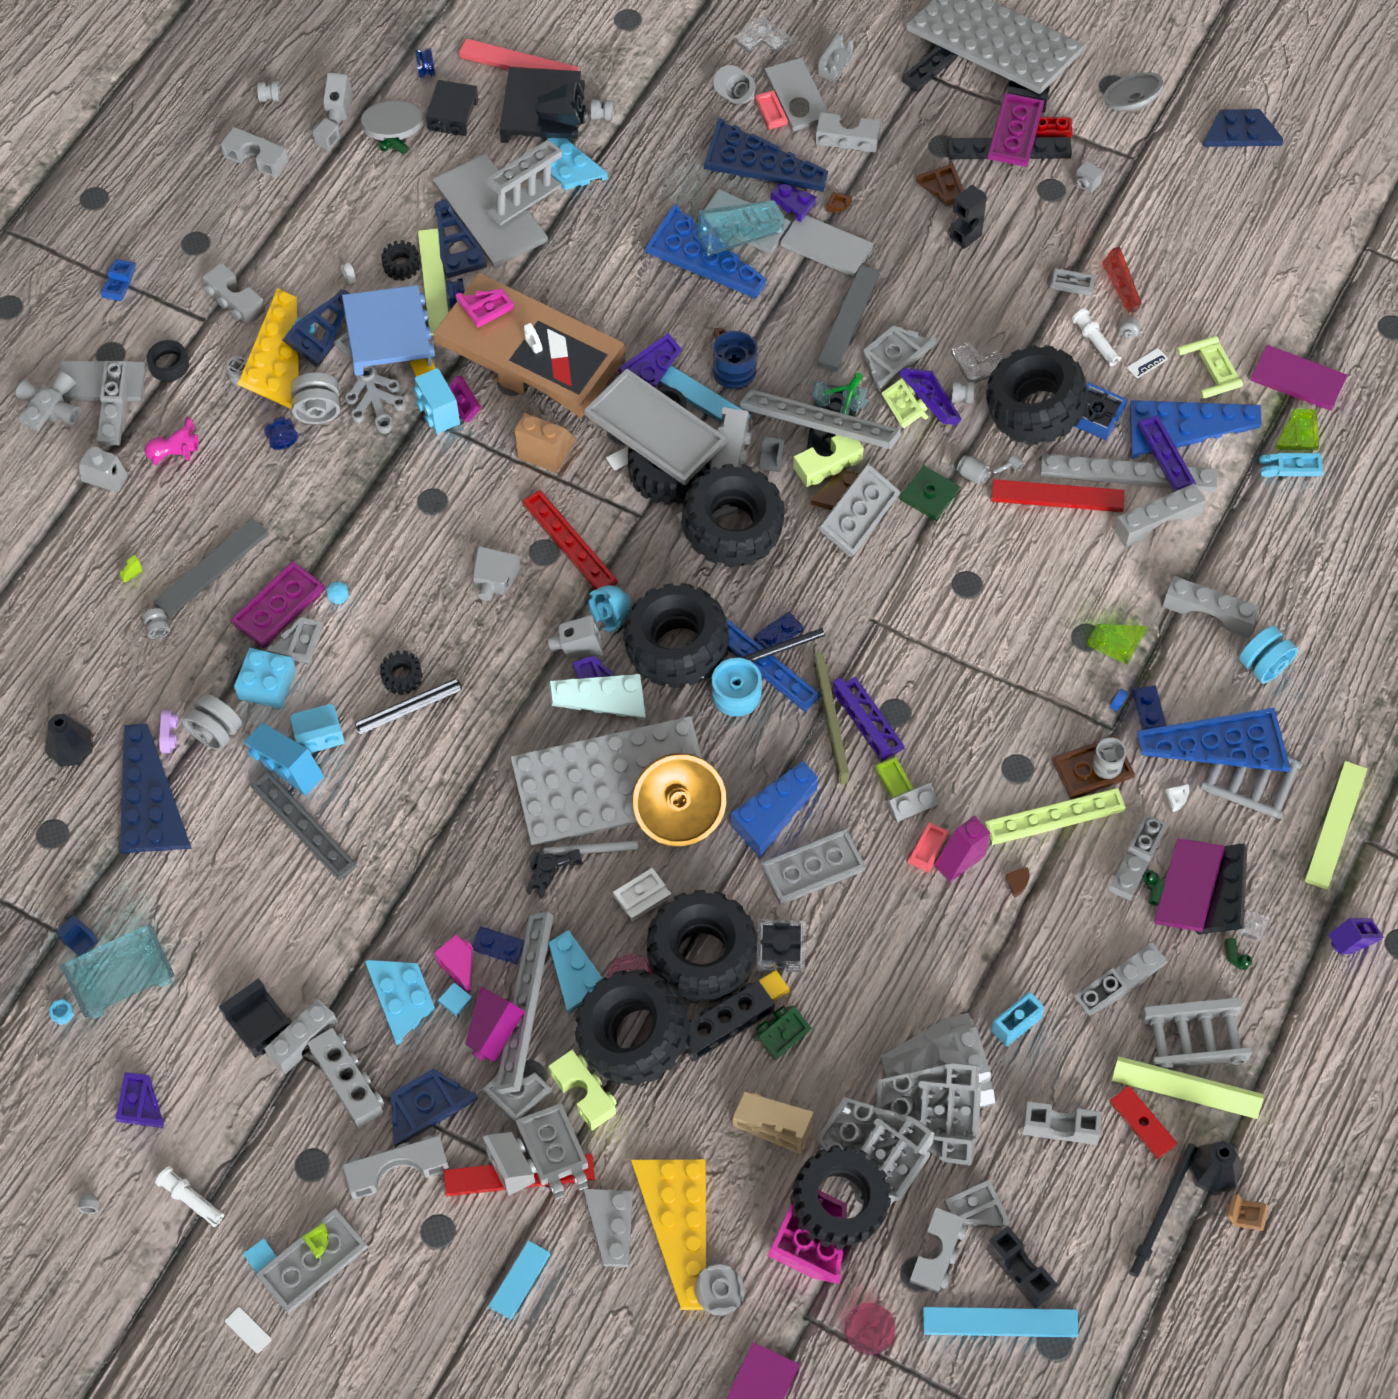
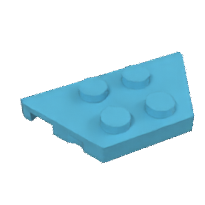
M548 138L550 142L562 150V157L551 163V176L561 183V187L564 190L590 184V180L601 178L603 181L608 178V173L567 139Z
M367 960L365 961L396 1045H398L411 1029L414 1030L420 1024L422 1018L427 1017L435 1009L418 963Z

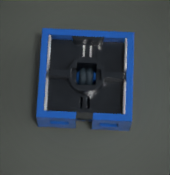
M1088 382V404L1080 422L1074 427L1107 441L1115 428L1116 421H1119L1126 408L1127 399Z

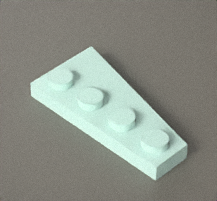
M640 674L549 682L552 706L576 710H592L595 713H611L621 717H636L639 720H645L646 718Z

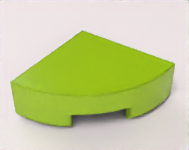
M135 555L126 561L127 566L124 570L121 569L120 578L124 583L143 572L141 564Z
M324 1222L302 1236L316 1259L324 1253L328 1245L329 1236Z

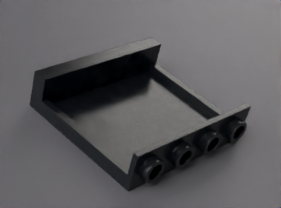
M509 67L499 129L501 143H509L510 135L570 139V142L574 145V139H578L579 128L576 125H568L541 118L536 113L535 102L538 101V97L569 83L580 82L584 92L585 80L581 78V71Z

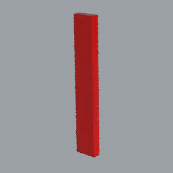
M993 479L991 502L1123 512L1125 490Z
M541 490L522 501L523 506L595 590L606 585L615 586L618 584L616 577Z
M584 1154L588 1162V1168L583 1170L587 1181L595 1180L593 1154ZM493 1165L444 1170L446 1197L505 1190ZM534 1173L535 1183L525 1188L547 1186L549 1183L541 1185L537 1173ZM572 1174L560 1179L562 1184L575 1182Z

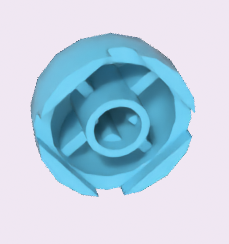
M606 585L590 593L592 599L589 600V608L596 622L601 620L606 625L603 629L609 632L623 626L626 616L631 611L629 595L619 587Z

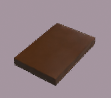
M1100 741L1052 758V763L1072 800L1134 778L1135 773L1127 757H1125L1121 773L1112 779L1099 777L1092 767L1096 747Z

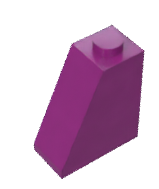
M975 815L955 830L934 865L949 883L985 857L990 831Z
M481 987L465 1045L473 1049L471 1054L482 1061L488 1058L495 1062L525 1011L510 1001Z

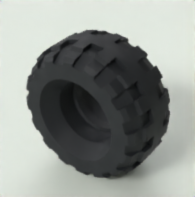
M1033 345L1027 346V349L1024 350L1018 349L1011 352L1008 358H1003L998 363V366L992 371L988 379L986 399L992 420L1002 433L1004 432L1018 442H1023L1024 440L1029 444H1038L1042 441L1047 443L1055 441L1056 437L1065 436L1071 432L1073 425H1078L1088 404V389L1082 368L1078 362L1074 361L1071 355L1061 349L1057 351L1053 346L1044 345V347H1037ZM1046 391L1054 393L1052 397L1039 403H1022L1026 397L1036 392Z
M724 464L720 469L714 467L705 471L703 476L697 477L686 493L682 509L683 532L686 539L691 542V547L699 555H705L706 560L714 564L721 562L726 567H734L735 564H741V566L753 564L755 559L759 560L767 556L780 538L784 524V501L781 500L780 491L773 482H769L768 477L760 471L756 473L751 470V467L746 465L734 467L733 464ZM730 505V507H737L745 511L751 517L753 523L745 529L729 530L720 526L714 520L712 514L720 509L721 506Z
M673 583L663 584V588L657 590L653 588L647 591L643 599L638 598L631 607L632 611H629L624 622L625 648L630 662L634 665L636 671L642 677L649 678L650 682L663 686L664 683L669 684L671 688H680L682 684L688 683L691 686L697 684L702 677L707 679L713 674L716 665L723 662L726 656V648L729 647L727 620L719 602L714 600L710 593L699 587L694 589L691 584L681 583L680 586H674ZM685 628L697 633L694 640L682 648L668 649L657 644L665 633L673 629Z
M694 890L692 894L686 895V893L674 896L673 901L665 902L658 909L655 918H652L649 925L646 942L650 969H652L653 974L667 981L678 992L680 997L688 998L690 1002L699 1003V1000L714 1002L720 1000V997L724 995H732L739 990V986L746 982L752 973L757 956V934L750 915H747L743 910V906L736 900L727 899L725 894L715 891L712 894L705 893V890ZM705 933L718 938L724 944L725 950L721 957L714 962L696 964L685 959L680 954L679 947L686 938L694 934Z
M639 969L632 970L631 972L626 970L613 973L612 977L608 979L604 977L595 983L597 987L592 992L588 991L582 999L584 1004L582 1008H578L575 1019L577 1022L575 1031L576 1042L579 1044L580 1052L587 1063L610 1081L618 1084L625 1083L630 1086L640 1085L645 1081L653 1082L659 1079L666 1070L670 1071L677 1064L675 1061L678 1056L684 1054L688 1045L686 1038L690 1034L688 1010L678 992L658 975ZM635 1011H650L653 1017V1025L648 1037L635 1047L620 1048L617 1044V1030L623 1019Z

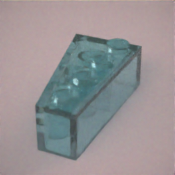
M774 200L699 210L697 238L705 253L709 256L781 233L784 230L785 218Z

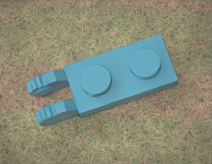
M1277 453L1262 455L1259 458V462L1262 465H1267L1260 469L1261 475L1264 477H1274L1276 475L1322 476L1323 474L1320 453Z

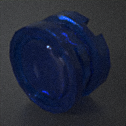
M426 48L425 51L415 50L419 78H425V75L435 76L431 48Z
M459 278L454 282L446 280L450 309L457 302L456 294H463L465 292L463 278Z
M284 417L276 418L274 423L271 425L268 423L264 428L265 436L269 439V445L275 450L289 448L299 437L290 418L287 420Z

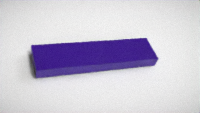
M1156 415L1139 421L1137 427L1173 491L1176 492L1189 485L1196 484L1159 416Z

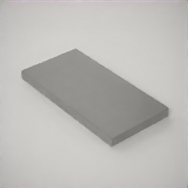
M485 153L432 180L435 188L444 200L449 201L453 212L477 241L483 254L495 268L548 242V237L528 209L501 226L487 215V211L497 205V193L487 185V178L499 170ZM512 189L505 193V199L512 196Z
M628 369L620 374L584 410L585 416L683 485H686L727 443V437Z

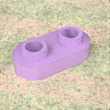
M162 710L159 736L161 753H172L173 748L177 746L174 728L178 727L177 714H173L172 710Z

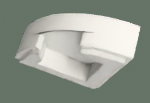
M348 262L342 265L340 269L349 285L355 283V273L351 264Z
M531 323L525 325V340L533 352L537 354L542 351L540 339Z
M1188 784L1165 790L1171 812H1176L1185 805L1189 795Z

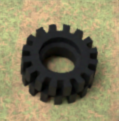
M401 240L400 244L397 241H393V246L389 243L387 245L388 249L384 247L383 253H381L385 274H388L390 278L393 276L394 280H398V277H400L401 281L406 276L410 279L411 274L415 276L417 274L416 270L419 271L420 269L418 249L416 250V246H411V242L405 244L404 240ZM399 257H405L409 259L407 262L402 264H397L393 262L395 259Z
M398 650L394 656L392 652L389 653V659L384 657L383 663L380 664V674L383 685H385L387 690L391 688V693L394 694L398 690L399 695H403L404 690L408 694L411 693L410 688L413 690L417 689L416 684L420 685L422 670L419 659L415 658L413 653L408 655V652L403 650V654H400ZM407 667L410 670L406 677L396 678L393 676V671L396 668Z

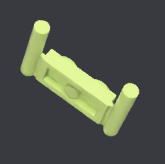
M1217 336L1176 348L1179 356L1200 350L1199 355L1216 384L1214 387L1200 391L1202 399L1243 386L1242 380L1238 377Z

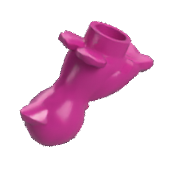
M188 416L185 417L184 426L175 431L167 440H165V436L149 440L144 448L145 456L152 460L155 466L171 454L184 455L185 460L190 461V451L197 452L199 446L198 435L193 434L196 428L192 419Z

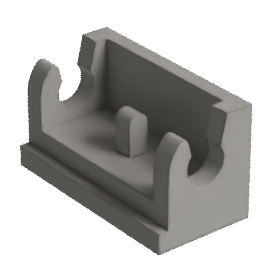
M840 34L836 35L819 60L818 76L835 83L838 81L855 54L853 53V43L851 40L846 46L843 44V36Z

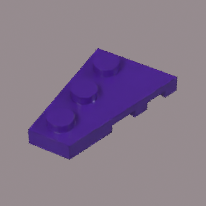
M668 333L620 366L618 372L622 374L628 369L656 388L682 349Z
M903 368L899 374L937 416L940 422L957 425L962 420L933 371Z

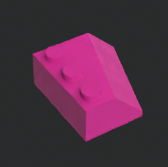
M818 1190L817 1195L822 1207L832 1216L846 1219L847 1203ZM790 1204L767 1256L813 1279L840 1284L842 1249H835V1245L829 1244L828 1247L820 1245L821 1240L815 1238L813 1241L807 1237L809 1232L806 1229L802 1231L799 1228L798 1223L800 1221L798 1218H794L792 1213L794 1205Z

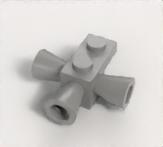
M58 371L51 388L42 385L38 389L30 381L23 380L17 387L16 398L30 403L18 417L19 421L36 431H39L47 419L55 423L59 417L69 426L75 425L81 416V408L65 403L62 396L74 387L76 382L62 371Z

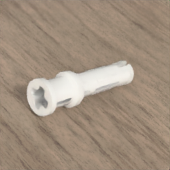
M1081 309L1074 314L1072 322L1079 326L1082 330V335L1092 341L1109 366L1116 365L1117 361L1121 360V357L1099 331V324L1092 320L1089 316V311Z
M171 1166L166 1167L158 1175L155 1184L163 1186L168 1190L173 1199L182 1200L213 1227H216L222 1221L224 1214L190 1187L187 1179H181L176 1175Z

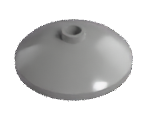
M1142 72L1126 76L1108 87L1104 93V102L1109 108L1117 111L1141 109L1149 105L1160 95L1164 88L1163 79L1160 75L1152 72Z

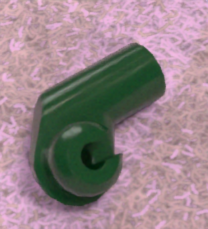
M398 137L385 138L384 141L381 140L378 143L379 149L384 152L395 148L404 155L409 150V147L399 140Z
M1147 870L1143 874V879L1151 891L1148 903L1158 906L1165 884L1156 872Z
M1228 938L1224 941L1227 961L1239 970L1248 969L1252 965V958L1249 955H1242L1238 952L1237 940L1235 938Z

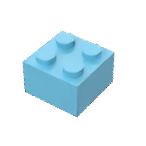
M436 368L415 377L416 387L413 388L417 397L415 401L419 411H424L426 414L424 417L429 428L433 427L436 434L459 425L460 420L456 398L440 370Z
M249 648L234 685L238 699L282 709L296 673L293 658Z

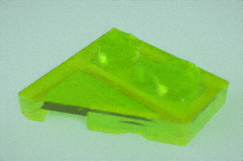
M1294 409L1280 439L1277 441L1276 449L1318 450L1320 445L1316 409Z
M1097 624L1088 639L1087 646L1128 665L1148 627Z

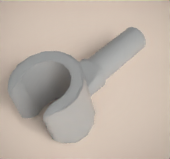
M1013 455L1007 463L993 469L992 472L996 475L1009 468L1017 472L1023 468V461L1018 456Z

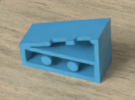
M261 723L244 741L248 748L247 754L253 760L260 761L305 796L324 778L307 748L264 723Z

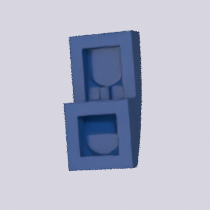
M115 259L108 270L109 278L101 290L102 298L116 301L123 300L135 271L136 264L134 262Z

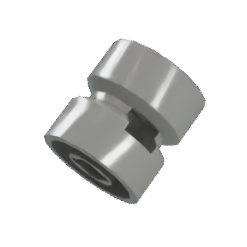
M1105 738L1098 743L1092 767L1099 777L1112 779L1121 773L1126 757L1125 745L1116 738Z

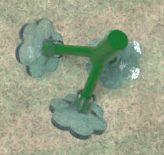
M856 373L849 384L836 388L827 387L826 382L823 380L820 382L816 381L813 384V397L817 400V404L820 407L829 405L830 396L839 391H843L842 395L844 398V406H842L840 411L842 414L848 415L850 408L853 411H858L861 407H865L868 404L867 390L858 386L863 379L861 373Z

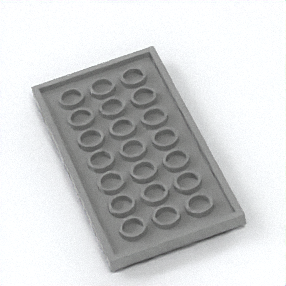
M932 0L907 23L906 28L907 31L1039 94L1084 51L1085 45L991 0Z
M689 716L511 756L531 847L638 823L633 812L632 793L635 782L643 769L655 759L671 753H688L701 757L692 717Z

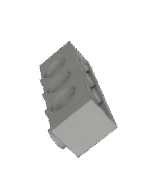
M331 1028L307 1042L311 1054L358 1129L384 1114L381 1107L384 1102L377 1091L373 1093L370 1089L371 1080L365 1071L360 1073L357 1068L360 1063L353 1052L349 1054L345 1049L348 1044L341 1033L336 1034L334 1029ZM334 1054L341 1055L336 1061L329 1060ZM347 1073L353 1074L349 1080L341 1079ZM358 1093L365 1094L361 1100L353 1099Z

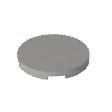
M386 101L375 104L368 108L361 117L363 131L368 136L383 141L385 138L399 137V140L415 134L421 128L422 123L420 109L404 101Z

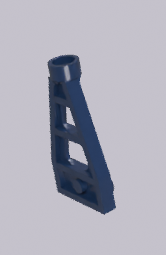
M440 200L435 203L434 210L438 218L440 258L447 279L487 267L480 245L453 212L449 201ZM455 225L459 233L446 236L444 228ZM458 241H463L468 247V250L450 254L449 245Z
M340 289L334 297L296 322L282 340L315 367L331 349L345 313L342 295L350 294L346 290ZM327 309H330L337 315L333 324H330L321 317V314ZM313 323H318L326 330L324 339L322 341L316 339L307 331V327Z

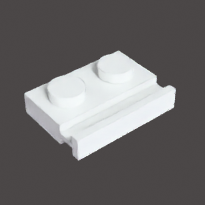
M653 868L613 892V896L632 922L672 897L671 892L668 891L666 885Z

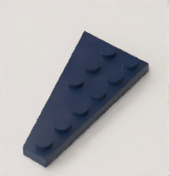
M718 118L704 162V169L824 192L828 170L809 161H802L796 158L795 154L791 152L786 153L780 150L779 146L754 134H747L741 131L740 127L736 125L731 126L725 123L724 119Z
M148 724L124 725L121 853L192 849Z

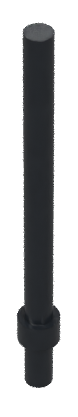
M823 628L739 658L755 662L824 637L825 634ZM705 677L700 678V679H699V682L702 681V680H705L706 678H705Z
M1188 1143L1146 1237L1135 1252L1136 1258L1129 1271V1274L1133 1277H1139L1145 1262L1149 1261L1153 1253L1151 1248L1197 1150V1146L1192 1143Z

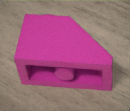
M455 935L434 954L436 962L469 994L471 992L473 975V947L466 939L461 940Z

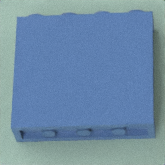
M418 285L342 295L355 376L364 375L363 367L424 358H427L428 366H432L431 357L435 356L434 346L429 344L428 341L432 339L430 327L425 325V323H428L427 310L422 309V306H425L424 293H419Z

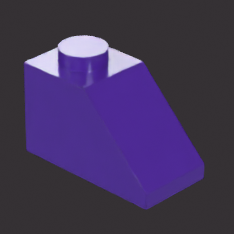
M1349 918L1328 934L1332 940L1333 948L1340 954H1353L1384 938L1372 918Z

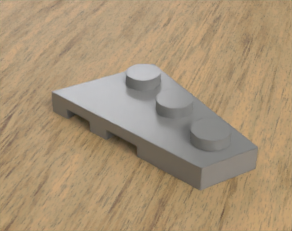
M583 1189L603 1266L629 1268L633 1191Z

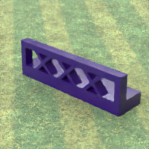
M841 677L833 681V694L881 762L904 750V744L856 677L846 682ZM853 685L859 692L858 697H854L849 689ZM860 704L870 707V715L866 714ZM872 721L882 724V732L878 731ZM885 739L893 740L896 746L890 749Z

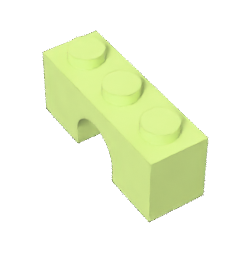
M836 435L831 438V451L834 453L833 455L828 457L820 456L812 447L794 456L793 468L806 487L812 484L817 485L824 478L830 475H837L850 465H857L863 459L864 448L858 440Z
M571 1050L548 1066L549 1074L563 1093L573 1087H581L587 1091L586 1097L577 1103V1110L593 1131L616 1114L615 1105L617 1103L610 1092L605 1093L600 1087L602 1082L595 1073L591 1075L587 1070L588 1064L583 1056L580 1054L577 1056Z

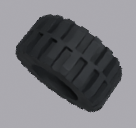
M628 447L627 457L630 482L633 483V487L637 492L641 491V496L646 499L650 497L652 502L659 503V501L664 502L665 505H671V502H676V504L683 503L693 481L697 477L703 476L704 472L711 467L710 459L686 485H683L665 471L655 468L648 459L631 447Z
M831 1146L828 1151L825 1149L818 1151L814 1157L811 1156L801 1167L792 1186L793 1192L790 1196V1203L794 1205L792 1209L794 1218H798L800 1221L798 1223L799 1228L802 1231L806 1229L809 1232L807 1237L813 1241L815 1238L821 1240L820 1245L825 1247L832 1244L835 1245V1249H843L846 1245L852 1248L860 1242H866L876 1233L888 1214L887 1210L891 1204V1198L888 1197L891 1188L889 1183H885L887 1177L885 1171L878 1170L877 1166L879 1163L874 1158L871 1161L865 1158L866 1152L862 1150L859 1153L853 1152L854 1147L846 1146L844 1150H840L839 1146ZM840 1176L855 1183L863 1196L864 1204L860 1213L848 1219L837 1218L829 1214L820 1204L817 1195L818 1187L824 1179Z

